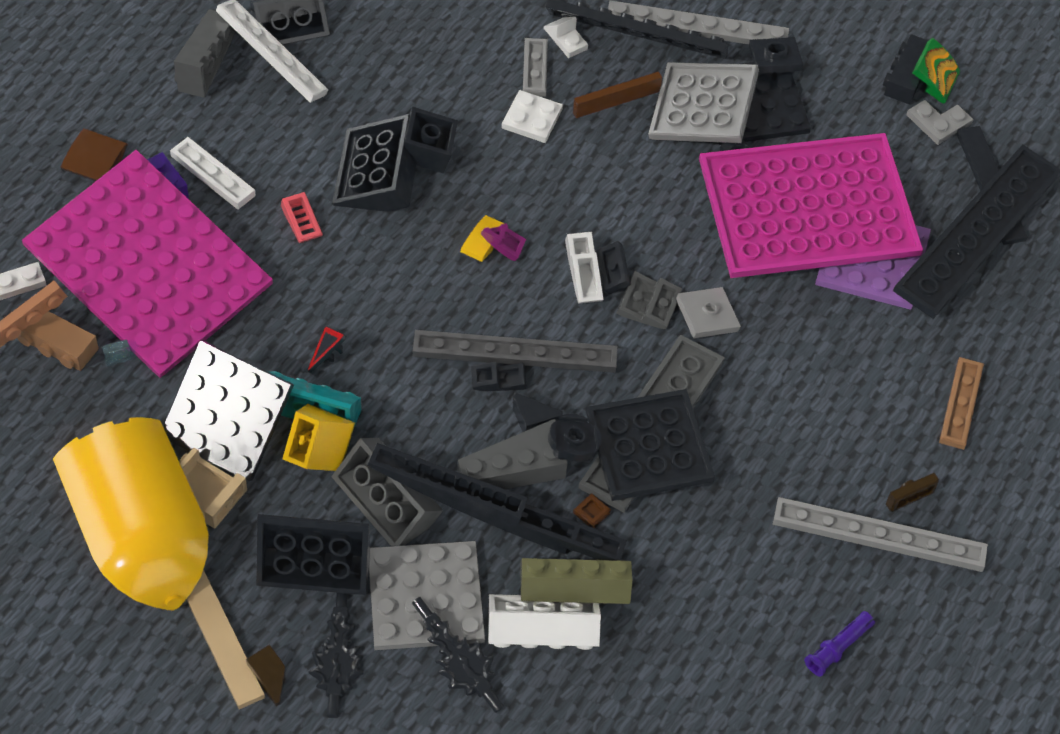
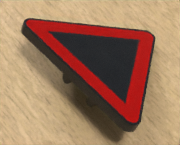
M326 326L307 371L312 373L325 359L334 362V354L332 352L336 350L339 354L343 353V346L341 344L347 336Z

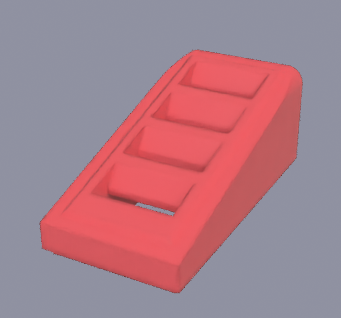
M305 192L282 199V210L299 243L323 235ZM302 206L303 208L296 211H292L293 208ZM304 213L306 214V216H304V217H301V218H298V219L295 218V216H298V215H301V214H304ZM306 221L310 222V224L299 227L298 225ZM311 228H313L315 231L305 235H302L301 231L308 230Z

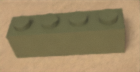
M521 559V601L630 604L632 590L631 561Z

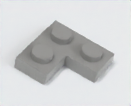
M926 100L910 108L906 114L937 145L955 135L958 129L967 128L973 122V118L959 105L940 115Z

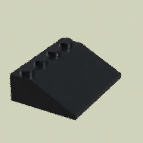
M409 114L346 130L332 201L333 206L387 212L410 206L417 161L404 146Z
M258 514L256 586L366 595L370 567L369 524Z

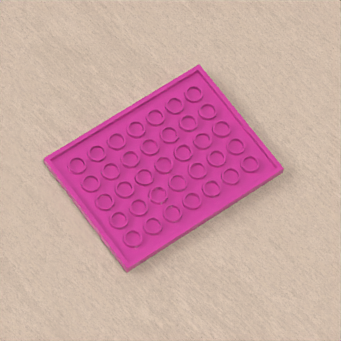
M885 133L700 153L699 162L730 278L921 256L923 252Z
M137 150L22 239L23 245L159 378L194 351L200 341L207 340L273 284V279Z

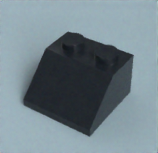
M416 107L411 108L404 146L420 167L444 173L452 154L458 120Z

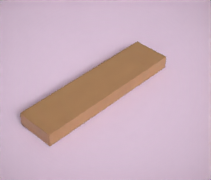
M959 357L939 443L965 449L983 363Z

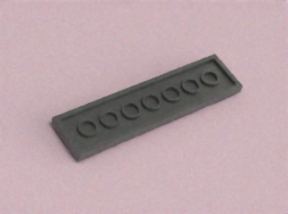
M680 335L638 397L687 389L692 408H694L724 363L725 357ZM597 456L579 483V489L588 494L592 493L599 500L625 513L635 498L611 500L599 456Z

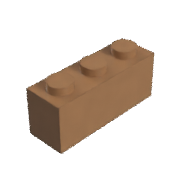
M49 311L42 316L39 322L24 329L17 338L23 345H32L38 348L44 356H53L69 369L74 367L79 371L84 368L99 349L95 335Z

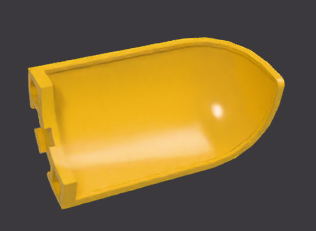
M136 417L129 418V421L113 424L111 421L92 428L93 433L82 439L74 438L53 458L91 555L101 573L118 590L130 598L155 608L172 611L178 609L191 594L202 576L207 559L208 530L204 515L160 420Z

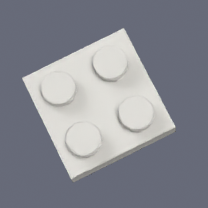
M519 90L502 122V129L546 143L563 110V104Z

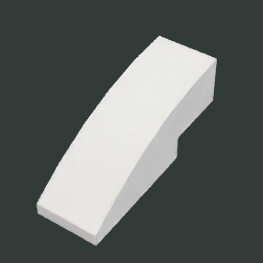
M592 232L567 234L565 239L578 304L603 301L597 253L594 251Z

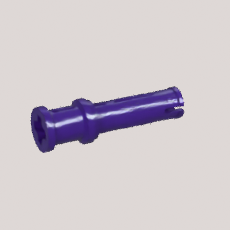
M862 611L856 619L849 623L833 639L823 641L820 644L819 650L813 655L809 654L805 657L804 661L807 668L816 676H823L826 673V668L832 663H837L845 649L875 624V621L872 620L873 617L868 612Z

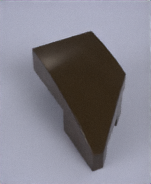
M269 644L247 658L246 663L262 684L263 690L275 706H278L281 701L286 668Z

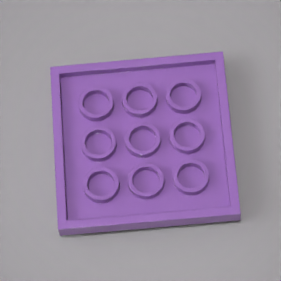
M915 225L923 248L922 256L926 252L931 229ZM921 256L819 268L815 285L911 310L913 305L893 292V289Z

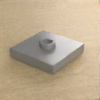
M723 287L678 293L676 300L693 338L739 331L741 326Z

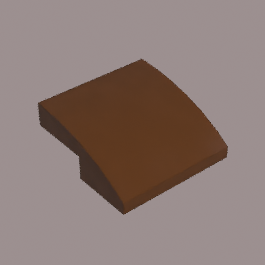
M83 128L68 150L61 168L97 181L121 162L128 144Z

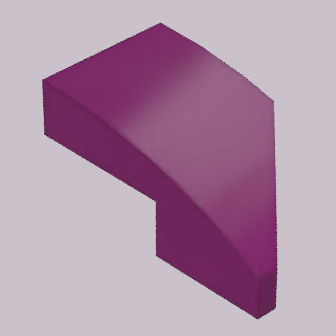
M507 223L494 228L486 227L481 232V235L488 243L513 261L518 259L526 241L525 238L508 229Z

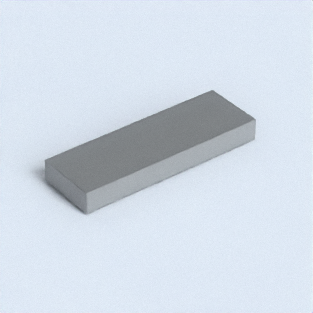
M525 38L523 91L536 96L546 97L548 39Z

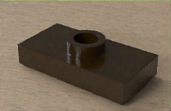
M932 473L916 481L909 480L905 482L900 488L890 492L886 506L893 512L933 494L938 485L939 478L935 473Z

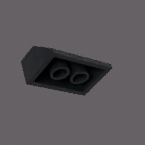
M323 0L250 1L253 17L281 44L330 35Z

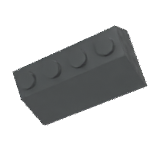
M360 438L331 477L391 547L404 546L428 530L443 510L432 498L370 468L368 462L376 444H385L379 438Z

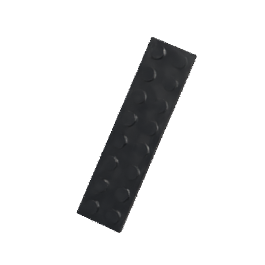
M547 0L546 9L553 16L561 18L576 17V22L723 59L727 58L728 45L724 42L723 38L718 36H711L709 39L701 37L702 33L694 30H688V33L679 31V27L666 24L665 27L656 25L657 22L650 19H643L642 22L634 20V16L621 13V16L612 14V11L606 8L599 7V10L590 9V5L582 2H577L574 5L567 3L568 0Z

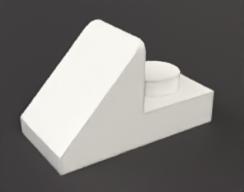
M564 17L544 26L545 31L568 58L588 50L587 42L576 30V17Z

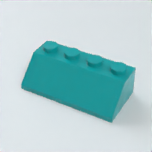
M276 371L269 372L294 384L281 414L282 416L294 419L296 411L310 404L355 422L356 425L361 412V397L351 392L333 390L326 385L312 384L301 378L287 377Z

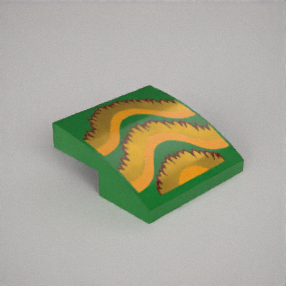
M933 37L927 42L913 71L915 76L928 85L925 91L943 104L946 103L960 73L954 58Z

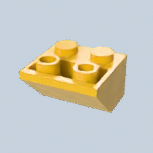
M310 404L305 405L295 413L282 459L305 469L336 471L345 459L355 422Z

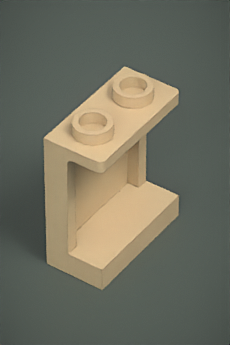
M193 448L188 454L186 453L181 457L179 463L204 515L206 524L215 529L247 491L246 478L238 473L231 477L202 459L199 455V450Z

